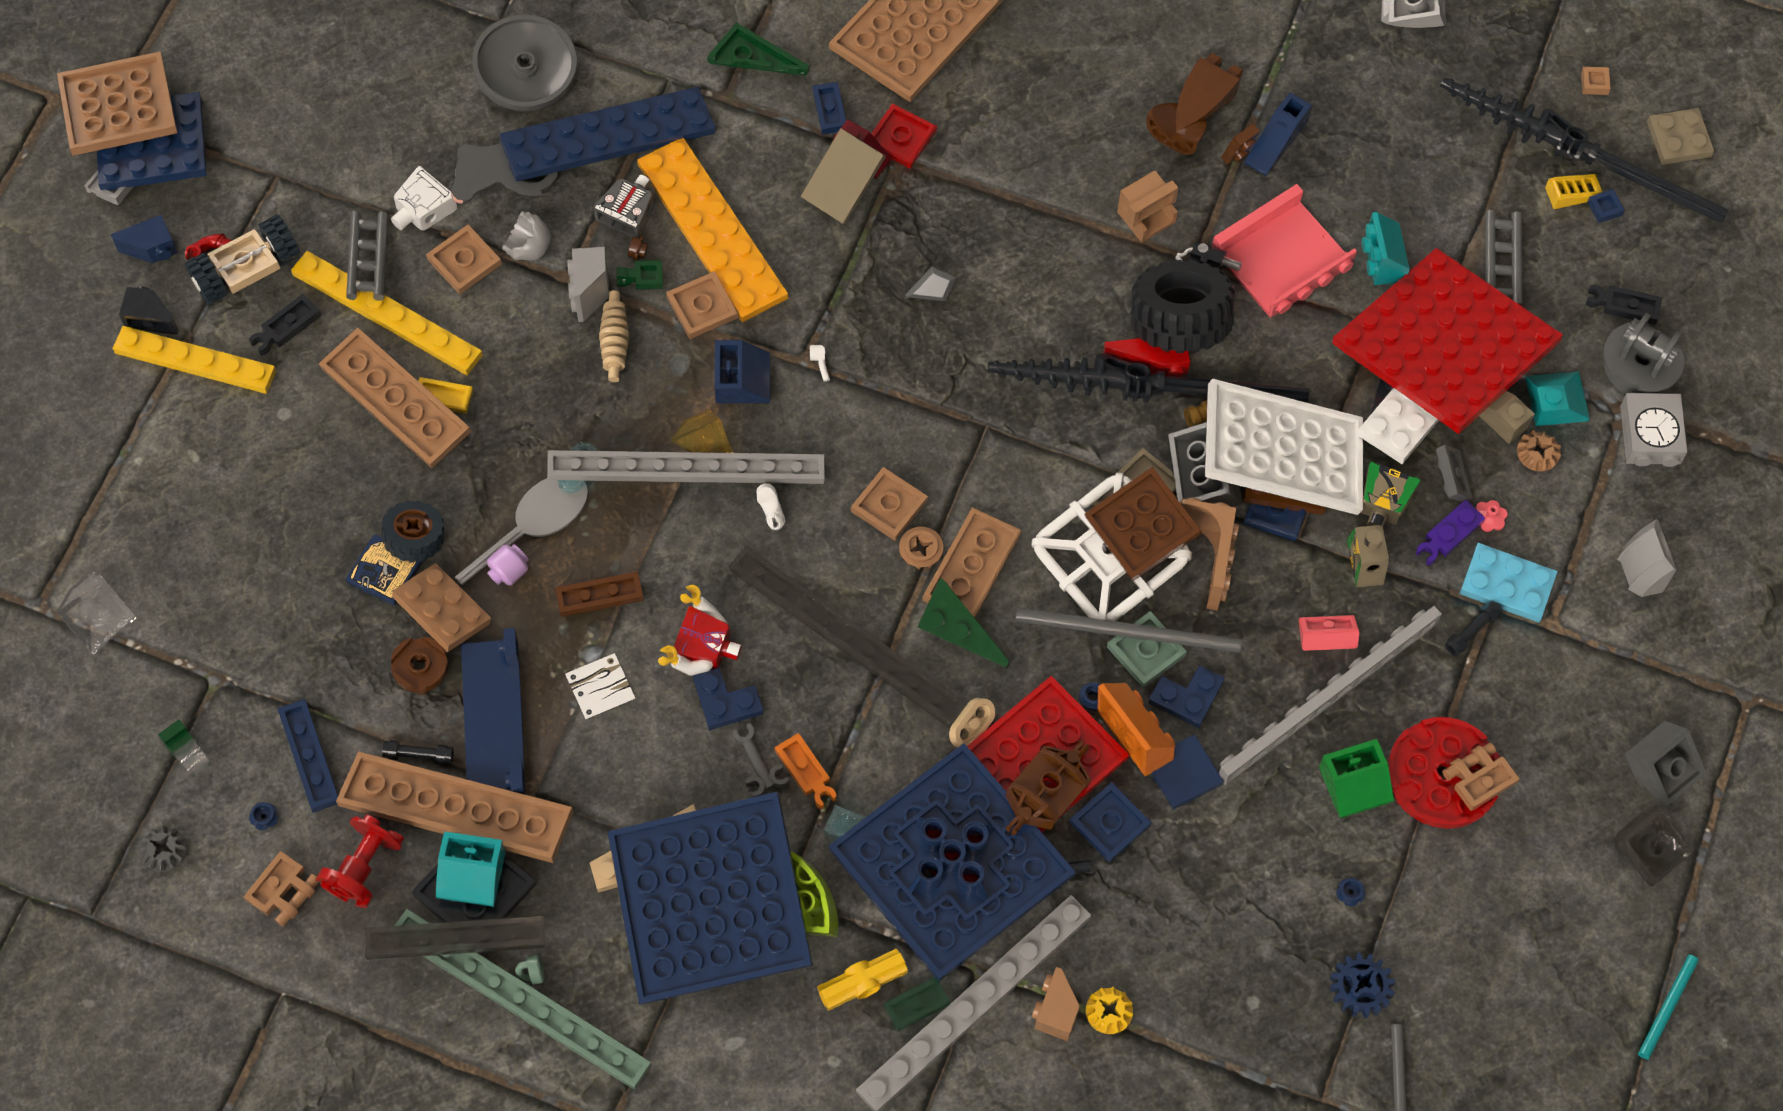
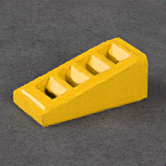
M1595 174L1554 177L1548 179L1545 186L1553 209L1586 203L1590 196L1602 193ZM1588 183H1591L1594 192L1589 191ZM1579 185L1582 186L1584 192H1580ZM1570 187H1573L1575 193H1571Z

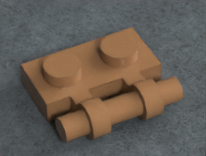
M1492 743L1471 750L1470 755L1462 760L1460 758L1450 763V767L1443 770V775L1447 780L1455 776L1460 777L1462 780L1455 785L1454 789L1470 811L1514 786L1520 780L1503 756L1493 762L1490 755L1494 754L1496 749ZM1477 763L1483 767L1474 774L1469 770L1470 767Z
M280 851L243 898L267 916L270 915L275 907L281 912L275 918V922L284 927L290 919L293 920L299 913L298 909L303 902L313 896L316 892L314 889L320 881H316L314 874H311L305 882L299 877L305 871L304 867ZM291 887L297 889L298 891L289 902L282 899Z

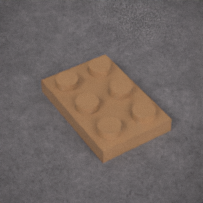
M436 563L395 588L392 593V597L447 652L490 625L491 617Z

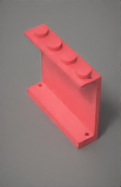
M1297 184L1217 234L1213 239V247L1227 251L1228 258L1242 263L1239 271L1226 268L1270 318L1278 313H1285L1299 299L1301 301L1305 300L1319 286H1327L1339 273L1345 274L1354 265L1357 253L1355 248L1348 253L1345 252L1301 203L1303 190Z

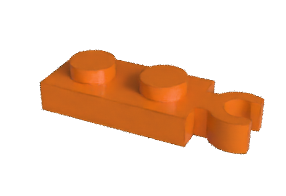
M799 733L774 747L775 753L804 795L808 796L812 792L814 793L815 804L819 809L822 810L824 808V803L820 799L823 795L830 796L833 802L836 801L834 789L825 786V784L830 782V777Z

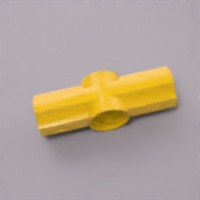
M896 948L869 962L863 960L851 965L845 970L844 974L817 986V990L824 1006L829 1011L852 999H863L874 994L882 985L907 974L908 969L901 953Z

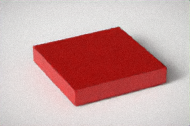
M892 103L871 134L892 160L911 169L936 133L937 126Z

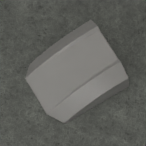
M1382 0L1381 21L1388 25L1399 27L1425 28L1444 26L1446 24V0Z
M1657 519L1637 532L1627 542L1617 559L1621 562L1627 578L1628 590L1641 597L1663 593L1677 570Z

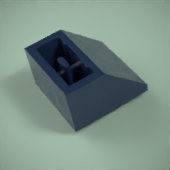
M715 340L714 389L716 404L770 403V353L743 340Z

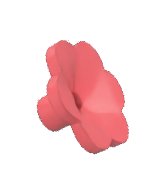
M1490 500L1487 503L1480 502L1476 505L1475 509L1486 518L1481 525L1483 531L1491 532L1493 529H1503L1505 526L1504 520L1508 515L1506 509L1500 507L1499 503L1495 500Z

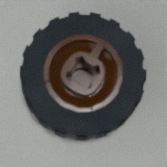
M409 500L404 503L395 504L384 515L382 542L385 544L386 551H389L394 558L397 557L401 561L410 562L425 561L427 558L433 557L441 549V544L444 541L443 518L438 513V510L431 507L430 504Z

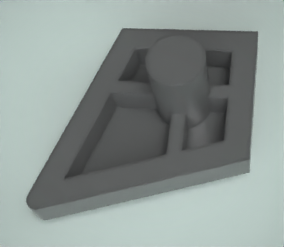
M932 265L906 293V297L946 301L957 276Z

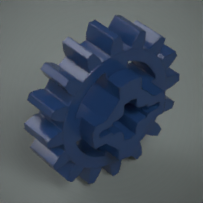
M1357 953L1355 960H1352L1350 956H1346L1344 964L1338 962L1335 967L1337 972L1332 973L1330 980L1336 982L1331 984L1329 988L1330 992H1337L1333 999L1334 1003L1342 1001L1341 1011L1344 1012L1348 1008L1352 1009V1017H1355L1358 1012H1362L1364 1019H1366L1370 1015L1371 1010L1377 1016L1381 1012L1380 1006L1386 1009L1390 1004L1387 998L1394 996L1395 992L1389 988L1394 986L1395 980L1387 978L1391 973V969L1383 970L1381 968L1383 964L1382 959L1377 961V963L1373 962V954H1369L1367 959H1362L1361 953ZM1356 968H1364L1367 970H1358ZM1376 977H1378L1381 983V988L1377 985ZM1366 979H1369L1366 984L1367 986L1363 987V989H1360L1356 993L1358 984H1361L1362 982H1365ZM1343 980L1344 984L1348 986V995L1344 989ZM1357 1001H1367L1368 1003H1360Z

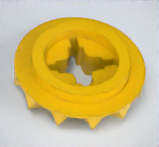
M1101 987L1098 991L1091 994L1086 1004V1017L1090 1025L1097 1031L1104 1034H1116L1126 1029L1133 1017L1132 1002L1125 992H1121L1115 987ZM1117 1002L1115 1008L1117 1016L1109 1014L1102 1019L1105 1010L1102 1004L1110 1006L1112 1003Z

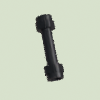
M1489 601L1487 604H1484L1479 609L1480 615L1459 635L1453 634L1447 640L1445 648L1451 655L1457 656L1468 648L1467 642L1488 622L1494 623L1499 618L1502 609L1496 602Z
M390 740L383 743L382 757L391 760H398L399 756L434 759L437 764L446 765L453 762L454 747L440 744L438 748L400 745V742L397 740Z

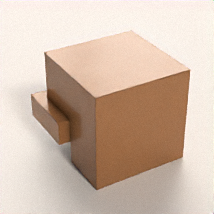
M1153 171L1120 191L1117 213L1141 243L1176 223L1178 211L1172 204L1176 202L1178 187L1173 181L1166 184L1158 173Z

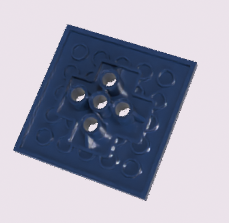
M965 743L828 846L829 851L939 982L1069 881L1076 873L1036 826L1024 824L1016 835H1011L1012 830L1010 832L1006 830V826L1015 818V814L1005 796L1006 791ZM930 830L939 831L941 836L932 839L926 833ZM969 835H979L982 841L972 843L967 837ZM950 852L957 853L960 857L957 860L951 861L944 855ZM926 869L934 870L937 875L933 878H926L922 875V872ZM975 874L978 880L970 883L965 881L963 876Z

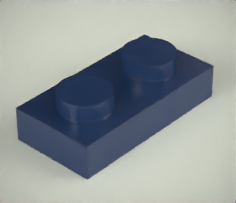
M838 82L812 86L821 134L838 132L846 122Z

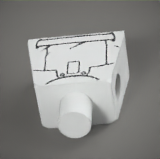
M418 166L394 195L398 212L391 218V221L399 230L404 229L410 222L420 230H426L456 211L457 204L447 188Z

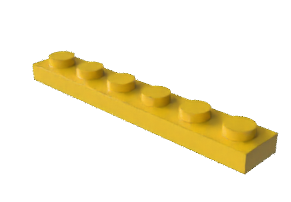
M122 326L113 346L114 353L265 394H267L276 373V368L273 365Z

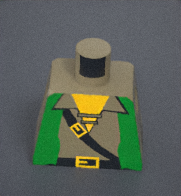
M1370 462L1364 480L1363 510L1361 511L1362 514L1369 516L1366 525H1382L1384 527L1385 522L1393 525L1397 524L1413 498L1420 479Z
M1382 525L1356 527L1347 538L1356 587L1383 585L1389 563ZM1371 566L1375 570H1368L1367 568Z

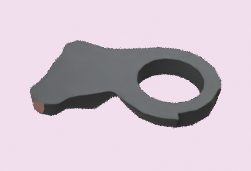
M501 143L485 147L463 144L458 148L455 181L451 188V197L459 204H468L476 194L495 186L499 182L516 194L527 197L540 196L548 192L553 186L558 172L548 174L545 179L537 183L515 181Z

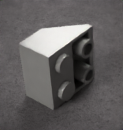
M605 247L572 249V259L567 260L568 275L570 276V283H568L569 299H571L572 312H577L578 322H584L609 298V276Z

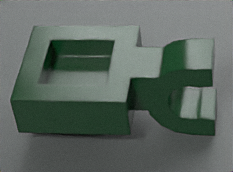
M661 260L635 261V268L616 267L617 287H626L636 283V290L663 289Z

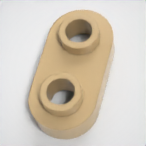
M974 698L963 709L949 731L950 741L955 747H959L963 743L968 746L990 726L995 717V707L990 700Z

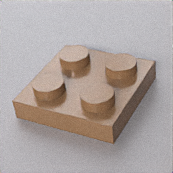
M469 225L463 227L426 254L427 260L459 294L465 292L502 265L501 259Z
M711 272L666 292V297L689 339L738 319V313L715 272Z
M883 467L853 503L851 512L896 541L926 504L928 496Z

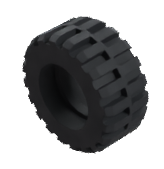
M1174 260L1172 263L1166 261L1160 263L1157 267L1152 266L1146 272H1143L1132 286V327L1144 342L1147 341L1154 348L1158 346L1163 351L1169 352L1174 350L1176 353L1191 351L1193 353L1199 352L1202 348L1206 350L1212 348L1215 343L1219 344L1229 335L1234 325V286L1227 275L1223 274L1220 269H1213L1210 264L1204 262L1199 264L1193 260H1189V262Z

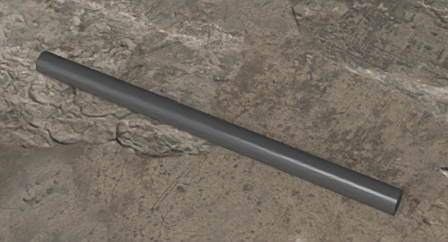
M1017 608L1015 621L1240 653L1242 639L1024 608Z

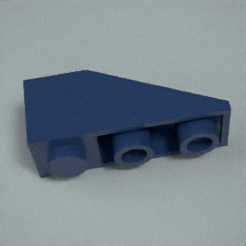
M1289 93L1276 109L1244 163L1267 176L1307 124L1312 105Z

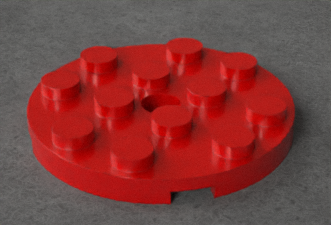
M1449 717L1424 719L1403 731L1395 741L1387 762L1393 796L1400 807L1414 819L1437 828L1464 827L1481 819L1493 807L1499 795L1470 811L1454 789L1455 785L1462 781L1460 777L1455 776L1450 780H1443L1438 774L1437 769L1442 766L1448 768L1454 760L1458 758L1462 760L1470 755L1471 750L1474 748L1485 746L1489 743L1488 737L1473 725ZM1495 752L1494 754L1490 755V758L1494 762L1495 760L1499 759L1500 756L1498 752ZM1477 763L1470 767L1469 770L1474 774L1483 767Z

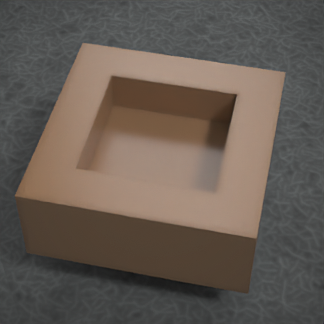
M1583 67L1581 71L1582 93L1609 95L1611 90L1609 68Z

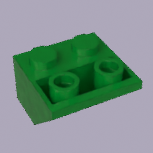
M1377 739L1323 755L1319 770L1340 819L1394 801L1388 764Z

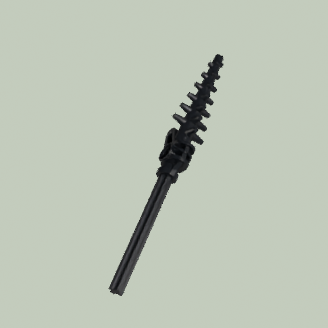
M1444 78L1440 87L1448 90L1452 97L1459 96L1463 98V101H1466V106H1470L1472 103L1476 105L1480 110V115L1483 116L1487 111L1492 113L1495 125H1498L1501 119L1507 121L1506 125L1509 126L1507 133L1512 134L1516 127H1519L1523 135L1522 143H1526L1531 135L1536 136V143H1540L1543 140L1551 144L1556 149L1553 156H1560L1563 161H1571L1570 164L1573 166L1578 161H1585L1590 166L1593 162L1719 223L1724 221L1729 209L1600 149L1601 144L1597 142L1593 144L1588 141V135L1584 130L1573 126L1551 109H1544L1540 118L1532 116L1535 108L1534 104H1530L1528 108H1524L1521 111L1517 109L1518 99L1505 104L1501 102L1503 95L1500 93L1496 97L1493 96L1491 98L1485 95L1486 89L1482 88L1480 91H1474L1470 89V84L1460 85L1454 82L1452 78Z
M1104 353L1095 356L1094 368H1088V359L1085 357L1082 358L1081 364L1079 361H1076L1074 367H1070L1069 358H1065L1064 362L1059 361L1057 366L1052 365V359H1047L1046 362L1042 361L1040 365H1035V361L1030 359L1029 363L1025 361L1023 364H1017L1016 360L1006 363H999L996 360L988 362L987 372L1001 375V377L1012 375L1018 381H1023L1024 377L1032 378L1036 385L1040 384L1041 379L1049 380L1051 387L1054 389L1057 388L1059 382H1066L1069 392L1074 391L1076 384H1082L1086 396L1091 395L1094 386L1100 387L1103 395L1107 394L1108 388L1119 389L1122 391L1123 401H1127L1128 397L1133 398L1135 402H1137V399L1142 398V401L1146 403L1149 402L1152 395H1162L1163 391L1208 395V384L1211 381L1208 379L1165 376L1164 371L1158 370L1156 373H1151L1150 369L1142 363H1131ZM1224 381L1308 403L1309 389Z

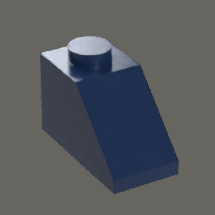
M161 215L111 234L118 252L150 263L163 261L177 254Z

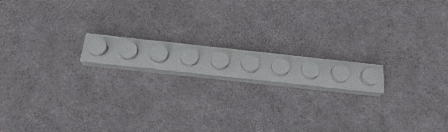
M548 450L547 478L548 480L824 484V454Z
M1435 606L1427 612L1424 609L1419 611L1412 618L1411 624L1407 627L1403 625L1398 627L1391 634V639L1386 643L1383 641L1377 643L1370 650L1371 654L1365 659L1362 657L1357 658L1348 667L1349 671L1343 675L1338 673L1332 677L1327 683L1328 687L1320 691L1317 689L1307 697V702L1301 707L1296 705L1285 714L1286 718L1279 724L1276 721L1271 723L1263 731L1264 735L1258 740L1255 738L1250 739L1242 747V752L1236 756L1231 754L1226 757L1220 764L1219 772L1223 784L1226 786L1434 628L1442 615Z
M1070 895L856 1089V1093L873 1111H880L1086 924L1091 919V914Z

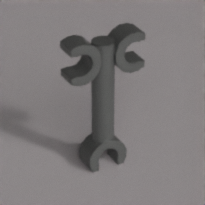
M750 723L746 724L749 734L745 737L739 736L736 729L733 730L734 741L744 746L758 775L750 776L745 780L746 787L751 785L759 786L757 791L751 793V797L764 795L765 791H770L774 787H787L789 785L788 777L782 780H778L775 777L778 773L783 772L782 764L773 766L769 774L753 741V726Z

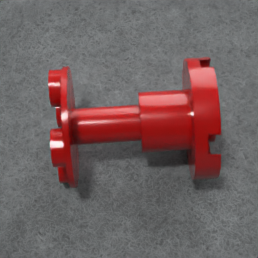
M365 815L363 819L355 816L349 821L351 826L364 836L354 855H346L338 871L322 868L316 877V881H320V886L327 892L345 902L348 899L357 900L355 906L359 908H367L373 898L372 893L363 885L372 871L368 864L379 845L399 851L404 840L397 832L392 830L387 832L379 827L380 821L369 815Z

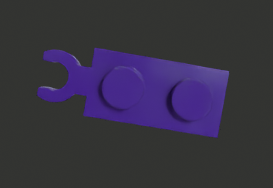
M1467 500L1463 501L1427 533L1426 539L1429 542L1421 543L1415 554L1418 556L1423 551L1429 552L1431 556L1427 559L1426 564L1428 566L1432 565L1437 558L1438 552H1441L1446 557L1480 527L1486 518Z

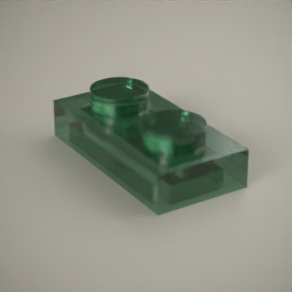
M934 977L883 1004V1007L896 1031L899 1032L949 1006L950 1001L940 983Z

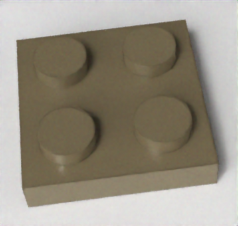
M1699 108L1649 116L1647 123L1662 165L1712 157L1714 149Z

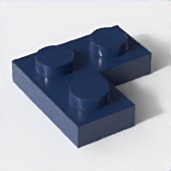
M1201 666L1198 667L1188 688L1161 676L1148 704L1200 728L1225 678Z
M720 668L692 676L709 730L763 715V708L755 685L727 693Z

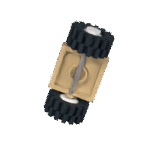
M279 214L258 224L265 242H263L256 230L253 229L208 253V257L205 253H202L184 263L195 287L208 306L228 295L221 278L234 294L279 270V264L284 266L301 257V252L292 233L288 230L286 223H284Z

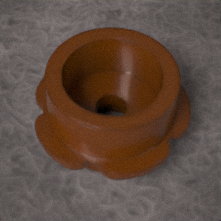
M633 236L630 243L628 257L635 259V261H638L639 257L645 258L648 243L643 241V236L641 238Z

